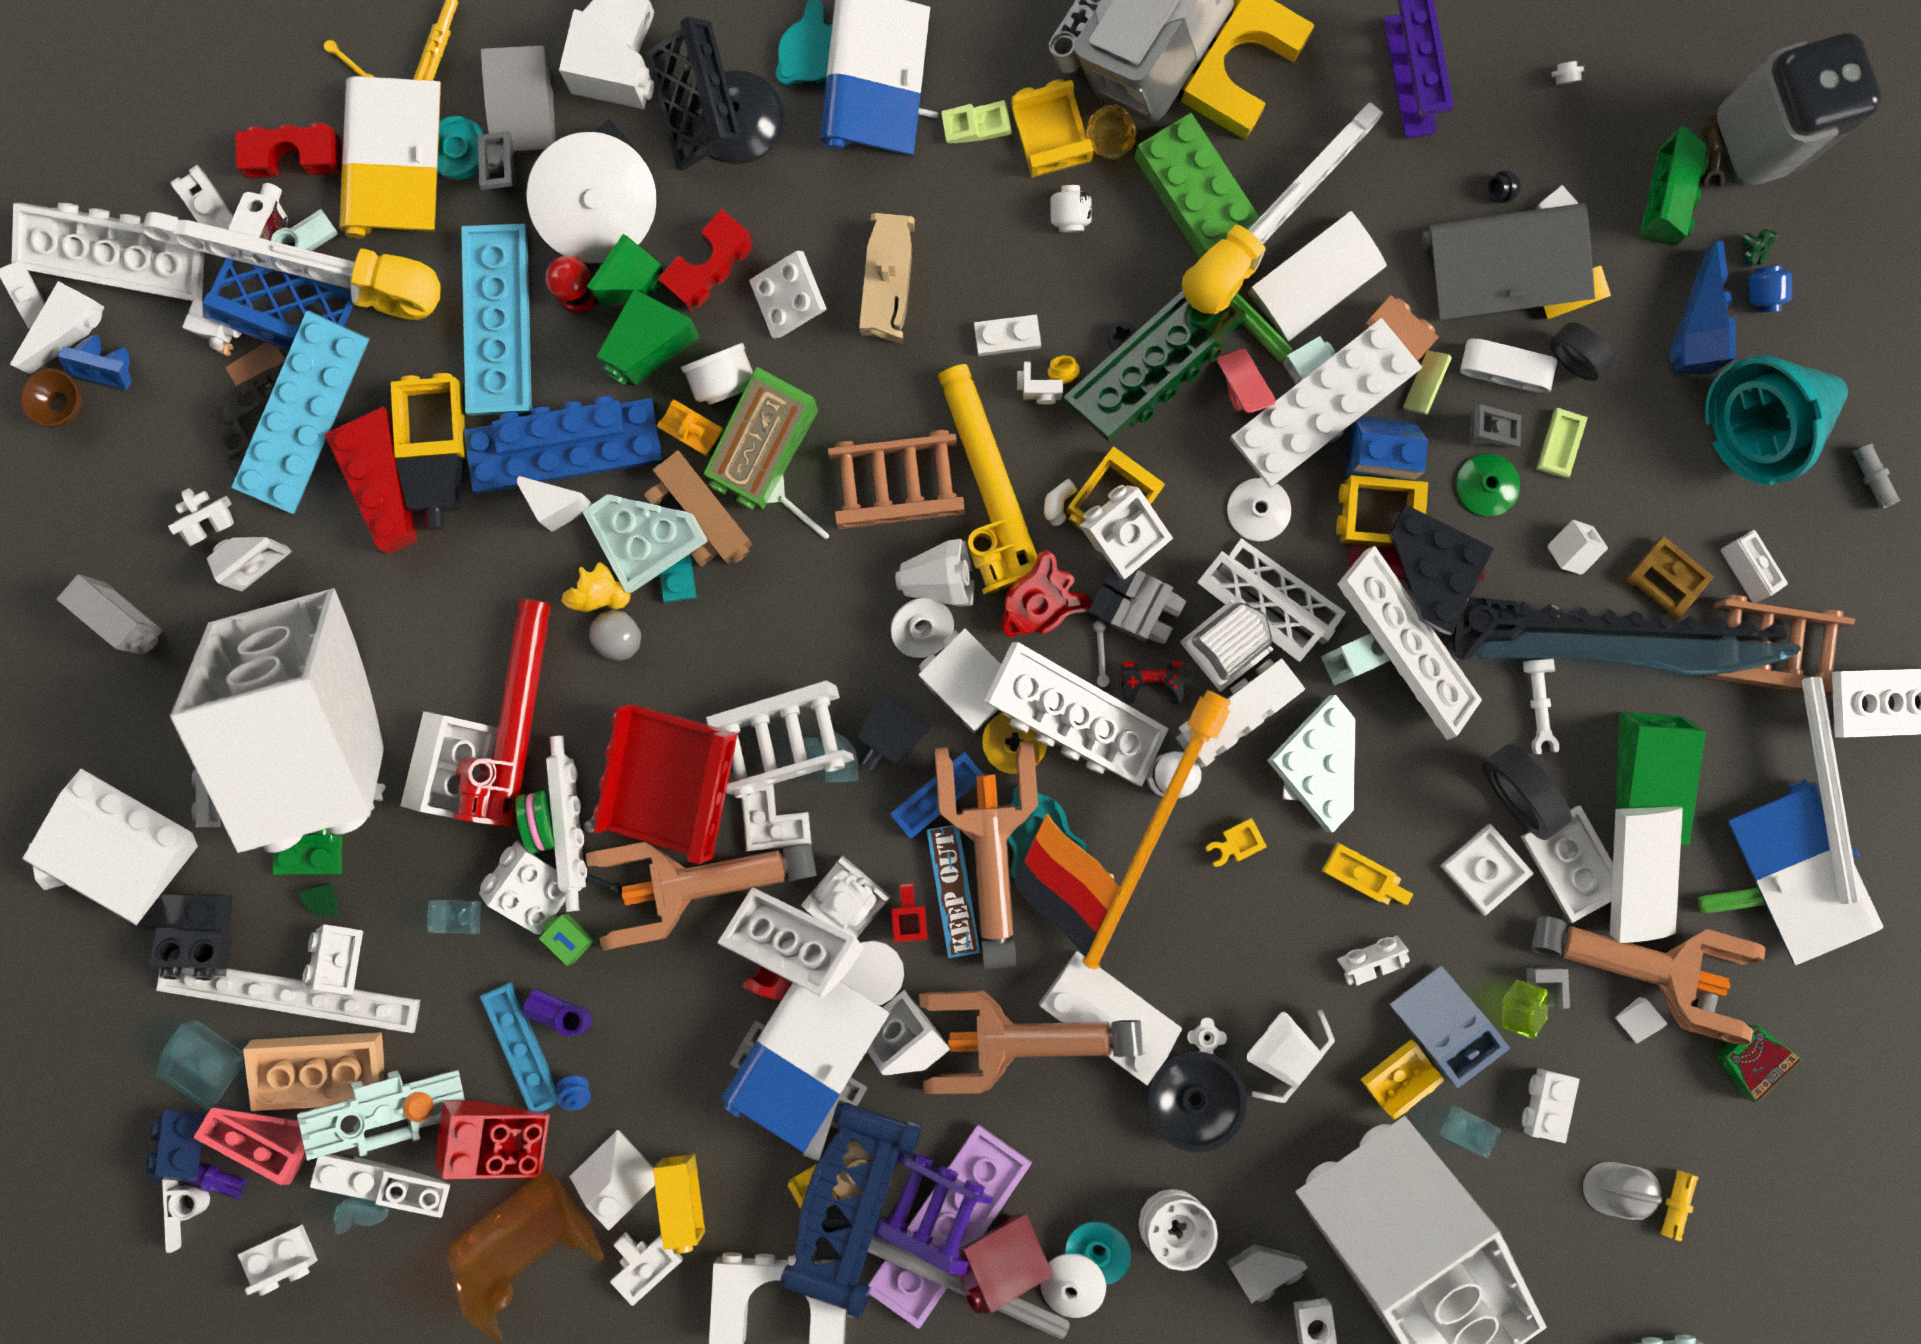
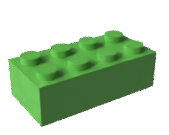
M1192 113L1137 146L1134 159L1199 259L1221 239L1226 240L1228 232L1236 224L1249 230L1260 218Z

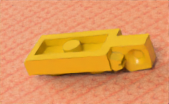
M1340 843L1335 844L1322 869V872L1387 905L1393 899L1408 906L1413 896V893L1398 886L1401 878L1397 877L1396 873Z

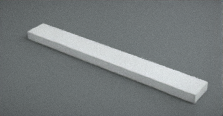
M227 968L226 976H214L212 981L196 980L193 976L181 975L179 980H167L160 978L159 975L156 991L408 1033L415 1032L421 1001L419 999L354 989L353 995L350 997L319 992L308 994L305 993L306 984H303L302 980Z

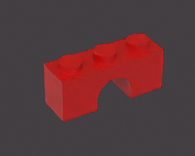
M312 123L309 127L297 128L293 125H280L278 129L270 130L262 127H249L246 131L235 132L236 169L247 179L279 177V162L284 155L290 152H299L300 165L309 175L341 173L340 136L327 124Z
M723 209L701 231L704 241L713 248L710 259L702 265H691L678 256L658 278L662 288L690 312L695 306L697 308L702 306L708 299L709 291L716 283H723L730 275V268L737 260H744L752 250L753 240L750 233Z

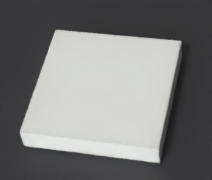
M1487 824L1440 865L1483 916H1486L1534 874L1491 824Z

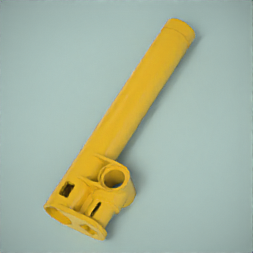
M961 364L942 371L938 374V378L942 388H944V395L991 524L972 531L968 539L969 553L975 568L980 570L986 586L982 589L983 595H987L1011 587L1020 577L1031 571L1036 563L1037 553L974 381L971 380L972 376L968 365ZM978 537H985L991 542V547L985 552L977 551L973 546L974 540ZM1024 554L1027 564L1020 566L1017 556ZM990 568L993 570L996 580H994Z

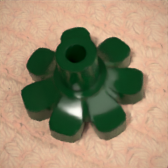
M1768 229L1761 230L1758 237L1749 232L1746 233L1741 239V244L1749 248L1743 257L1746 260L1745 264L1752 267L1756 263H1764L1768 259L1766 252H1771L1775 242L1778 240V233Z

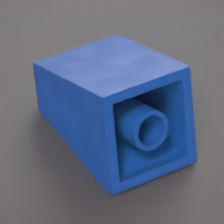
M1361 416L1350 425L1344 479L1354 475L1414 481L1425 472L1428 439L1415 422Z

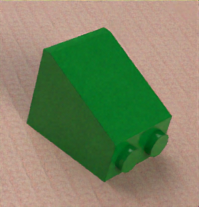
M634 289L599 351L597 358L603 364L602 369L608 373L610 379L625 386L626 382L637 386L697 341L700 335L691 318Z

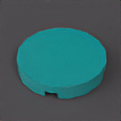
M462 116L446 117L439 121L437 172L445 178L462 180L471 178L479 173L478 135H485V133L477 123Z

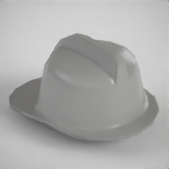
M1602 1162L1594 1165L1586 1173L1583 1181V1194L1587 1202L1596 1211L1606 1215L1630 1220H1643L1651 1216L1658 1209L1662 1201L1661 1186L1658 1179L1650 1171L1641 1167L1617 1162Z

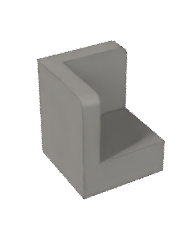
M1561 967L1526 968L1528 1006L1570 1008L1568 969Z

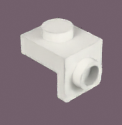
M1024 362L1023 371H1017V390H1023V400H1036L1038 404H1054L1056 400H1061L1063 380H1031V362Z

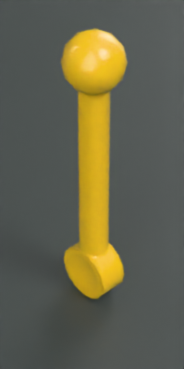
M327 40L324 43V49L329 54H335L360 77H374L371 74H366L344 55L333 40Z

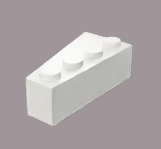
M1270 658L1255 669L1258 676L1250 682L1244 678L1230 688L1233 695L1227 699L1231 701L1228 707L1231 711L1218 738L1210 737L1209 741L1204 743L1196 759L1200 768L1209 765L1215 760L1214 757L1216 755H1220L1237 743L1240 737L1254 730L1265 721V718L1276 713L1305 690L1304 686L1282 658L1275 663ZM1188 721L1179 727L1182 733L1176 737L1184 750H1186L1192 737L1190 734L1192 728L1187 726Z

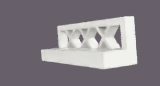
M1241 538L1229 554V557L1325 630L1318 641L1322 644L1328 642L1336 631L1334 630L1346 612ZM1241 549L1253 556L1254 569H1248L1235 560ZM1259 561H1260L1261 563H1263L1264 565H1266L1267 567H1261V568H1260V567H1259ZM1222 564L1218 571L1234 581L1233 571L1225 564ZM1270 570L1276 572L1279 575L1281 587L1275 588L1263 580L1261 572ZM1239 576V581H1245ZM1285 579L1293 585L1286 586ZM1253 586L1242 587L1259 599V592ZM1300 589L1303 591L1307 606H1300L1290 599L1287 595V590ZM1264 595L1265 601H1271ZM1311 598L1317 601L1319 604L1312 605ZM1269 606L1285 617L1284 610L1279 606ZM1325 607L1334 613L1335 616L1327 625L1314 616L1313 609ZM1290 616L1291 621H1296V619ZM1297 626L1310 636L1314 634L1305 626Z
M1223 551L1197 582L1225 605L1233 599L1235 603H1245L1264 612L1267 615L1272 641L1299 662L1325 632V630ZM1221 562L1233 571L1234 582L1216 570ZM1239 576L1245 581H1239ZM1253 586L1259 592L1260 602L1256 601L1240 587ZM1264 595L1271 601H1265ZM1279 606L1283 609L1285 622L1266 607ZM1290 616L1296 619V621H1291ZM1305 626L1314 634L1307 640L1292 629V627Z

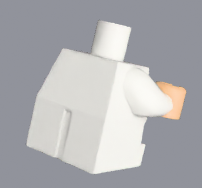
M194 298L182 328L209 340V346L216 350V352L226 356L231 355V352H229V349L233 350V345L230 344L231 338H238L242 333L203 318V301Z

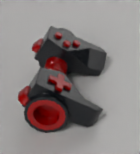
M1126 661L1124 665L1120 666V687L1123 688V699L1126 704L1135 702L1137 693L1143 683H1165L1170 702L1175 704L1182 703L1183 688L1192 686V667H1186L1180 661L1169 663L1166 670H1140L1139 664L1133 661Z

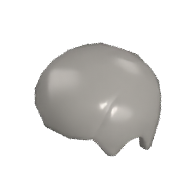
M612 609L600 613L591 623L589 628L590 642L595 650L605 659L620 662L631 658L639 649L641 631L633 618L627 615L626 612Z

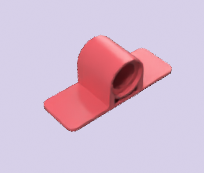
M1246 349L1222 355L1217 359V363L1226 377L1229 398L1236 412L1245 410V412L1251 413L1276 403L1275 397Z

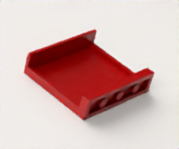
M633 703L617 707L611 720L613 728L611 742L605 751V758L607 759L606 769L599 782L601 795L599 804L596 806L593 814L595 822L593 832L598 834L608 830L688 855L687 861L696 864L712 859L738 733Z

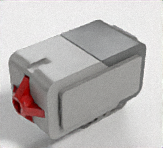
M1076 0L1049 42V50L1061 72L1073 73L1082 66L1096 98L1110 105L1117 104V107L1142 120L1155 122L1161 119L1171 106L1231 12L1234 0Z

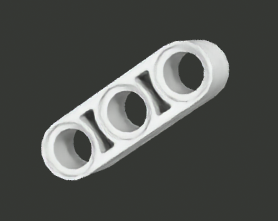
M1468 339L1460 373L1472 378L1544 394L1551 391L1557 359L1545 354L1487 340Z

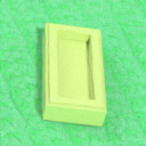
M1560 408L1554 410L1536 470L1564 479L1570 477L1588 417Z

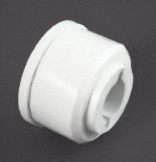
M743 343L680 367L682 373L686 375L696 401H707L710 405L745 391L753 371L744 351L745 346Z

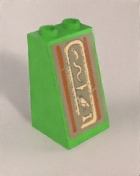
M756 367L704 472L705 477L710 481L708 486L723 495L727 491L738 496L736 501L748 509L753 510L757 506L763 510L818 413L814 397Z

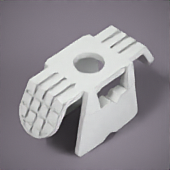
M1322 1009L1317 1012L1328 1040L1320 1050L1285 1012H1281L1276 1017L1265 1034L1247 1053V1060L1290 1085L1282 1096L1252 1091V1097L1285 1103L1335 1042Z

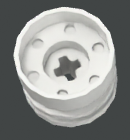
M1168 1189L1159 1191L1150 1197L1143 1206L1138 1223L1140 1235L1148 1249L1159 1262L1170 1269L1186 1271L1199 1267L1209 1259L1215 1250L1217 1242L1216 1223L1208 1209L1195 1197L1183 1190ZM1177 1220L1179 1222L1177 1224L1178 1230L1176 1232H1173L1171 1230V1221Z

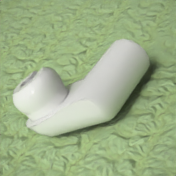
M1066 479L1046 495L1044 515L1046 520H1049L1054 526L1064 523L1066 520V514L1063 512L1064 501L1077 492V488L1070 479Z

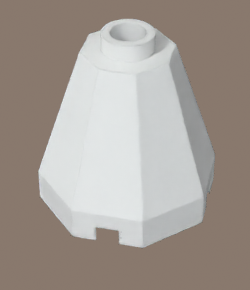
M961 539L949 540L901 563L900 571H897L895 575L897 589L899 591L902 590L904 596L911 598H929L936 602L957 607L973 606L975 587L974 580L970 581L969 571L973 572L967 543Z

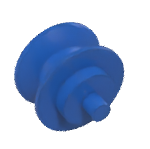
M567 1076L560 1080L556 1086L558 1104L565 1110L575 1111L582 1109L591 1100L589 1082L583 1076Z

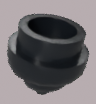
M1499 171L1490 178L1488 193L1492 200L1508 203L1518 195L1522 184L1519 178L1511 171Z

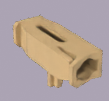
M873 213L870 219L873 232L867 246L859 326L862 336L874 335L896 344L903 343V332H901L907 311L912 262L910 232L915 229V220L911 216ZM898 304V310L896 314L895 306Z

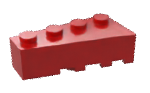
M383 406L326 433L325 436L377 548L387 554H391L417 542L413 513L406 507L396 467L392 413Z

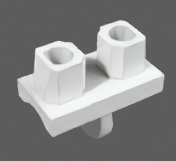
M188 488L182 491L184 501L175 506L180 514L187 510H190L192 513L175 521L168 527L173 535L179 532L185 542L191 546L207 537L199 524L200 521L208 518L216 532H220L234 524L231 513L227 508L232 503L225 496L202 508L201 503L210 499L207 492L203 491L196 495Z

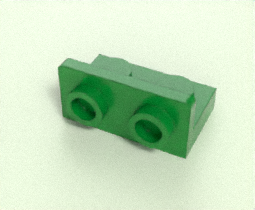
M328 829L311 832V835H302V838L292 847L273 853V875L342 874V835H331Z

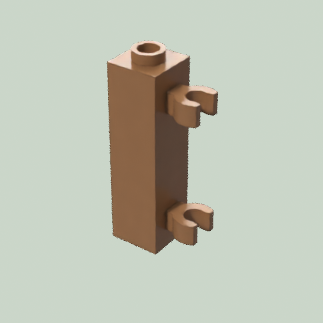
M679 450L653 469L662 482L649 489L644 496L651 504L660 505L672 494L686 512L694 515L704 535L709 540L691 554L701 567L718 553L727 564L732 560L734 563H737L749 554L748 548L753 544Z

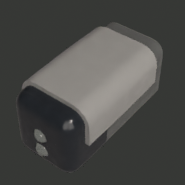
M1842 33L1807 44L1805 41L1782 48L1771 54L1723 101L1718 109L1717 119L1721 130L1720 135L1724 147V156L1735 182L1742 186L1763 184L1807 168L1879 109L1882 102V93L1864 43L1859 36L1853 33Z

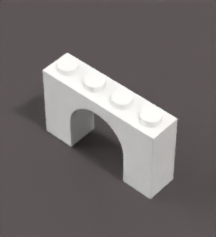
M736 1252L723 1253L722 1257H717L713 1264L709 1344H744L746 1340L749 1296L758 1286L769 1281L781 1280L785 1266L787 1264L791 1266L795 1264V1255L789 1256L788 1260H775V1255L757 1254L755 1259L742 1258V1254ZM821 1259V1262H813L817 1265H822L837 1260ZM806 1296L811 1310L809 1344H844L846 1310Z

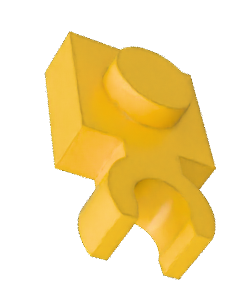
M1249 818L1222 832L1226 840L1225 842H1211L1204 849L1206 852L1214 848L1220 850V859L1212 863L1214 867H1219L1227 862L1231 854H1233L1236 862L1267 846L1253 819Z

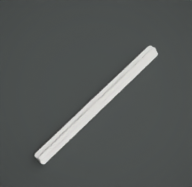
M1818 676L1809 677L1802 680V687L1838 899L1841 904L1857 903L1860 900L1823 679Z

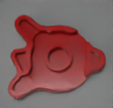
M1044 550L1037 556L1036 563L1031 571L1020 577L1008 590L1005 598L1001 629L1009 637L1028 634V632H1039L1042 635L1056 628L1067 616L1088 611L1092 605V600L1086 593L1068 592V589L1074 583V577L1070 572L1058 570L1054 554Z

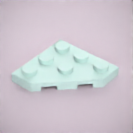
M607 494L582 511L622 587L628 593H632L708 542L694 515L680 510Z
M1330 695L1267 761L1326 832H1334L1354 810L1355 718L1336 695Z

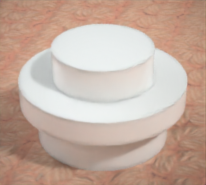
M1577 61L1557 65L1558 71L1551 73L1552 78L1556 80V85L1574 83L1582 80L1581 73L1584 72V66L1577 67Z

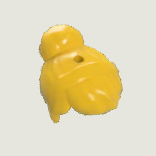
M599 562L592 572H587L583 567H580L577 589L571 587L563 593L561 602L567 608L575 611L589 612L604 606L618 610L628 604L630 593L625 592L621 583L615 581L609 568Z

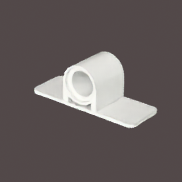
M162 1180L166 1252L171 1253L181 1247L180 1221L190 1219L205 1211L209 1205L210 1196L209 1192L201 1190V1186H178V1181ZM186 1195L193 1199V1210L185 1205Z

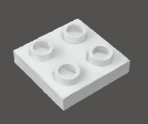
M803 251L793 252L749 280L772 338L784 336L827 310Z

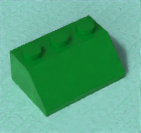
M1680 126L1658 149L1639 235L1641 238L1676 246L1683 239L1689 237L1693 231L1695 219L1691 218L1693 207H1696L1701 196V188H1698L1700 177L1706 171L1708 158H1704L1707 145L1687 127Z

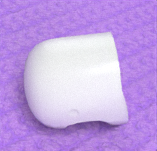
M1168 752L1155 757L1145 779L1149 788L1156 795L1164 796L1184 752ZM1197 761L1178 798L1189 796L1198 788L1201 781V769ZM1156 762H1158V764L1155 768V780L1159 789L1155 786L1154 780L1152 778L1153 768Z

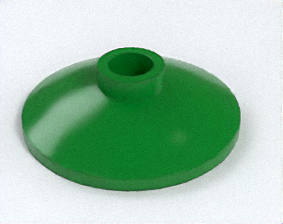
M1481 454L1469 459L1459 470L1456 478V492L1463 506L1473 514L1482 517H1494L1503 514L1514 505L1520 492V479L1514 466L1505 458L1495 454ZM1487 478L1495 480L1496 487L1494 489L1486 485Z

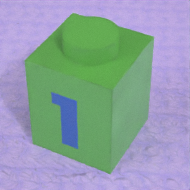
M568 913L562 914L560 917L556 914L543 925L542 929L545 932L539 938L566 966L574 964L595 941Z

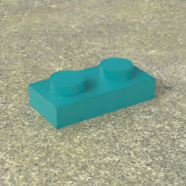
M690 553L660 573L663 601L665 603L697 599Z

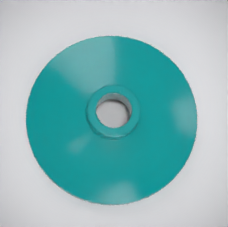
M1101 1221L1084 1223L1070 1234L1066 1243L1065 1254H1080L1095 1262L1105 1277L1106 1285L1120 1280L1130 1266V1244L1125 1235L1109 1223ZM1101 1245L1106 1251L1098 1252L1094 1246Z

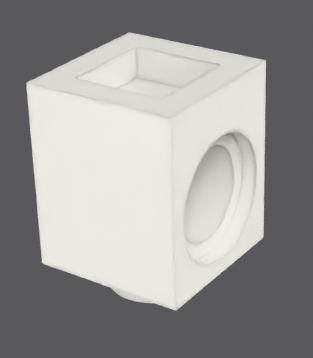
M1326 1298L1293 1302L1300 1344H1337L1332 1305ZM1315 1320L1323 1321V1327L1319 1333H1308V1326L1311 1322Z

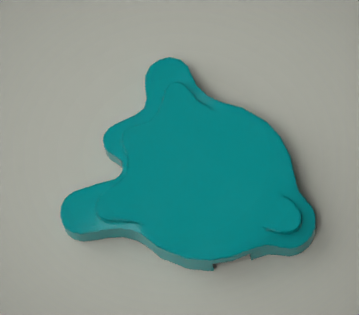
M809 0L804 17L798 23L792 25L780 40L778 49L779 64L776 69V77L778 82L784 86H790L795 83L802 84V81L816 82V84L826 81L832 24H824V6L820 0Z
M1018 786L1013 791V801L1011 803L1015 807H1020ZM1037 793L1038 806L1007 838V842L1013 851L1010 874L1014 879H1016L1046 814H1049L1052 821L1068 838L1083 850H1087L1085 841L1071 832L1062 807L1048 796Z

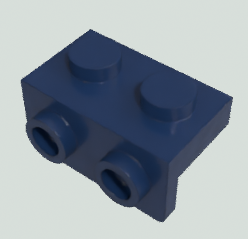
M163 1110L159 1119L153 1120L150 1140H155L154 1153L148 1154L145 1173H151L150 1183L157 1184L159 1180L196 1181L201 1142L195 1139L194 1136L204 1121L205 1113Z

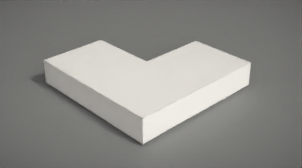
M773 784L754 789L753 795L741 798L746 851L812 844L809 812L776 815Z

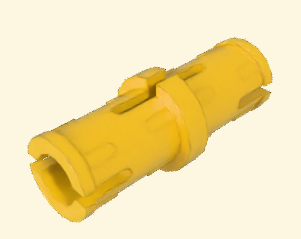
M1677 1170L1671 1197L1666 1199L1665 1204L1668 1206L1660 1234L1682 1241L1688 1212L1692 1213L1693 1206L1690 1204L1699 1177Z

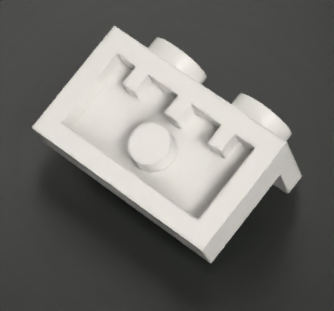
M324 924L317 928L316 932L311 933L308 942V952H312L310 965L305 966L302 983L306 984L305 993L314 994L319 992L347 997L353 995L363 935L362 930Z
M1537 1068L1536 1075L1531 1077L1529 1083V1094H1532L1530 1105L1524 1109L1522 1115V1126L1525 1127L1524 1133L1532 1137H1541L1566 1144L1579 1079Z
M303 1224L238 1254L250 1286L245 1289L247 1295L256 1291L259 1292L260 1296L269 1293L279 1287L277 1281L289 1277L290 1282L310 1273L308 1267L318 1261Z

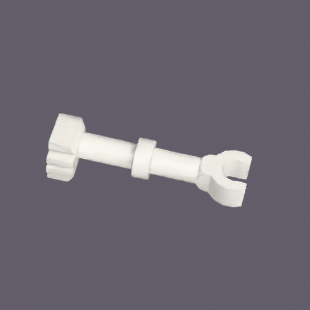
M1554 658L1523 661L1524 672L1531 674L1534 700H1530L1531 708H1535L1537 726L1536 737L1531 745L1534 754H1542L1541 744L1544 741H1548L1550 752H1558L1559 742L1552 735L1550 729L1548 707H1551L1550 698L1546 696L1544 672L1555 671Z

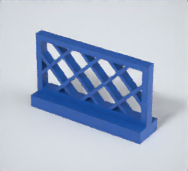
M228 258L225 259L210 293L207 292L202 303L203 318L287 351H290L301 323L295 325L287 323L282 315L283 313L299 309L304 318L306 313L304 306L320 302L326 314L322 317L335 323V319L340 317L338 324L345 327L354 307L351 292L335 285L265 267L259 268L251 264L252 271L237 275L232 266L234 260ZM276 272L281 274L285 283L269 288L263 275ZM257 277L263 290L246 294L241 281ZM235 284L241 297L229 300L219 296L222 287ZM306 284L313 288L316 295L300 300L294 287ZM288 289L294 302L278 307L272 294ZM267 296L273 309L265 312L254 310L250 301ZM336 296L347 301L344 309L331 313L325 300Z

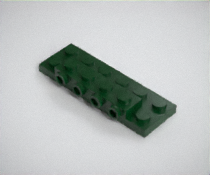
M1182 290L1064 396V403L1104 439L1110 442L1128 425L1133 428L1138 422L1146 424L1155 413L1154 408L1163 401L1167 404L1176 396L1178 392L1177 387L1182 382L1191 383L1196 379L1201 371L1200 366L1207 360L1211 363L1216 361L1223 352V339L1246 319V312L1231 300L1229 306L1217 314L1202 313L1190 305Z

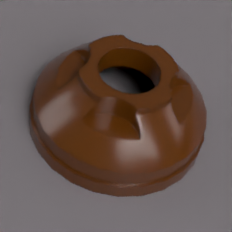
M55 369L42 370L32 375L25 382L20 396L21 406L25 415L32 422L50 428L61 427L73 421L78 415L83 401L82 392L77 382L68 374ZM57 394H64L67 398L66 407L60 411H54L51 406L52 399Z

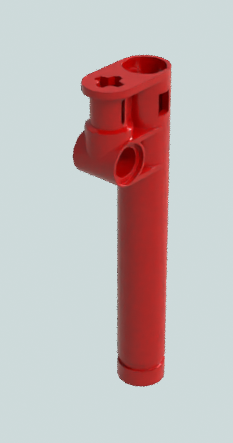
M519 599L517 610L519 614L516 616L493 759L466 757L458 763L456 776L459 780L458 792L461 794L458 812L452 813V819L515 827L516 799L521 792L549 624L548 617H550L552 606L549 603ZM476 765H478L480 768V775L476 780H474L472 776V770Z

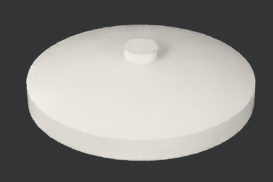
M580 132L562 137L553 142L540 154L528 178L526 197L530 218L544 241L564 256H574L587 263L604 262L622 234H625L636 244H639L646 236L653 222L656 210V190L652 175L640 155L629 145L613 136L597 132Z

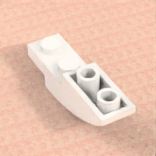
M328 1154L318 1157L310 1188L376 1201V1205L442 1218L450 1184L421 1173L355 1156L353 1159Z

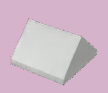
M521 476L517 478V484L538 522L551 532L583 515L582 511L593 504L582 493Z

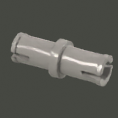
M1871 443L1857 449L1852 454L1855 456L1865 476L1863 479L1865 485L1869 484L1880 506L1879 508L1882 510L1900 502L1901 499L1898 497L1888 477L1890 475L1888 468L1884 469Z

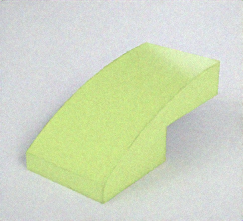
M1005 100L975 108L972 104L941 111L947 143L980 141L1012 134L1008 107Z

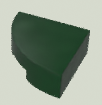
M333 884L298 892L302 903L311 912L326 917L340 915Z

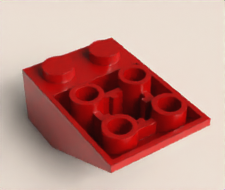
M443 1101L434 1164L442 1179L541 1177L550 1115L549 1113L480 1101Z

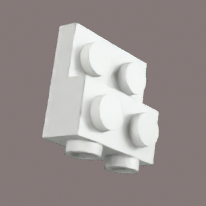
M1120 485L1108 494L1110 500L1104 506H1094L1084 514L1086 521L1080 525V528L1094 548L1103 553L1119 578L1126 579L1173 538L1141 490L1129 485L1126 487Z

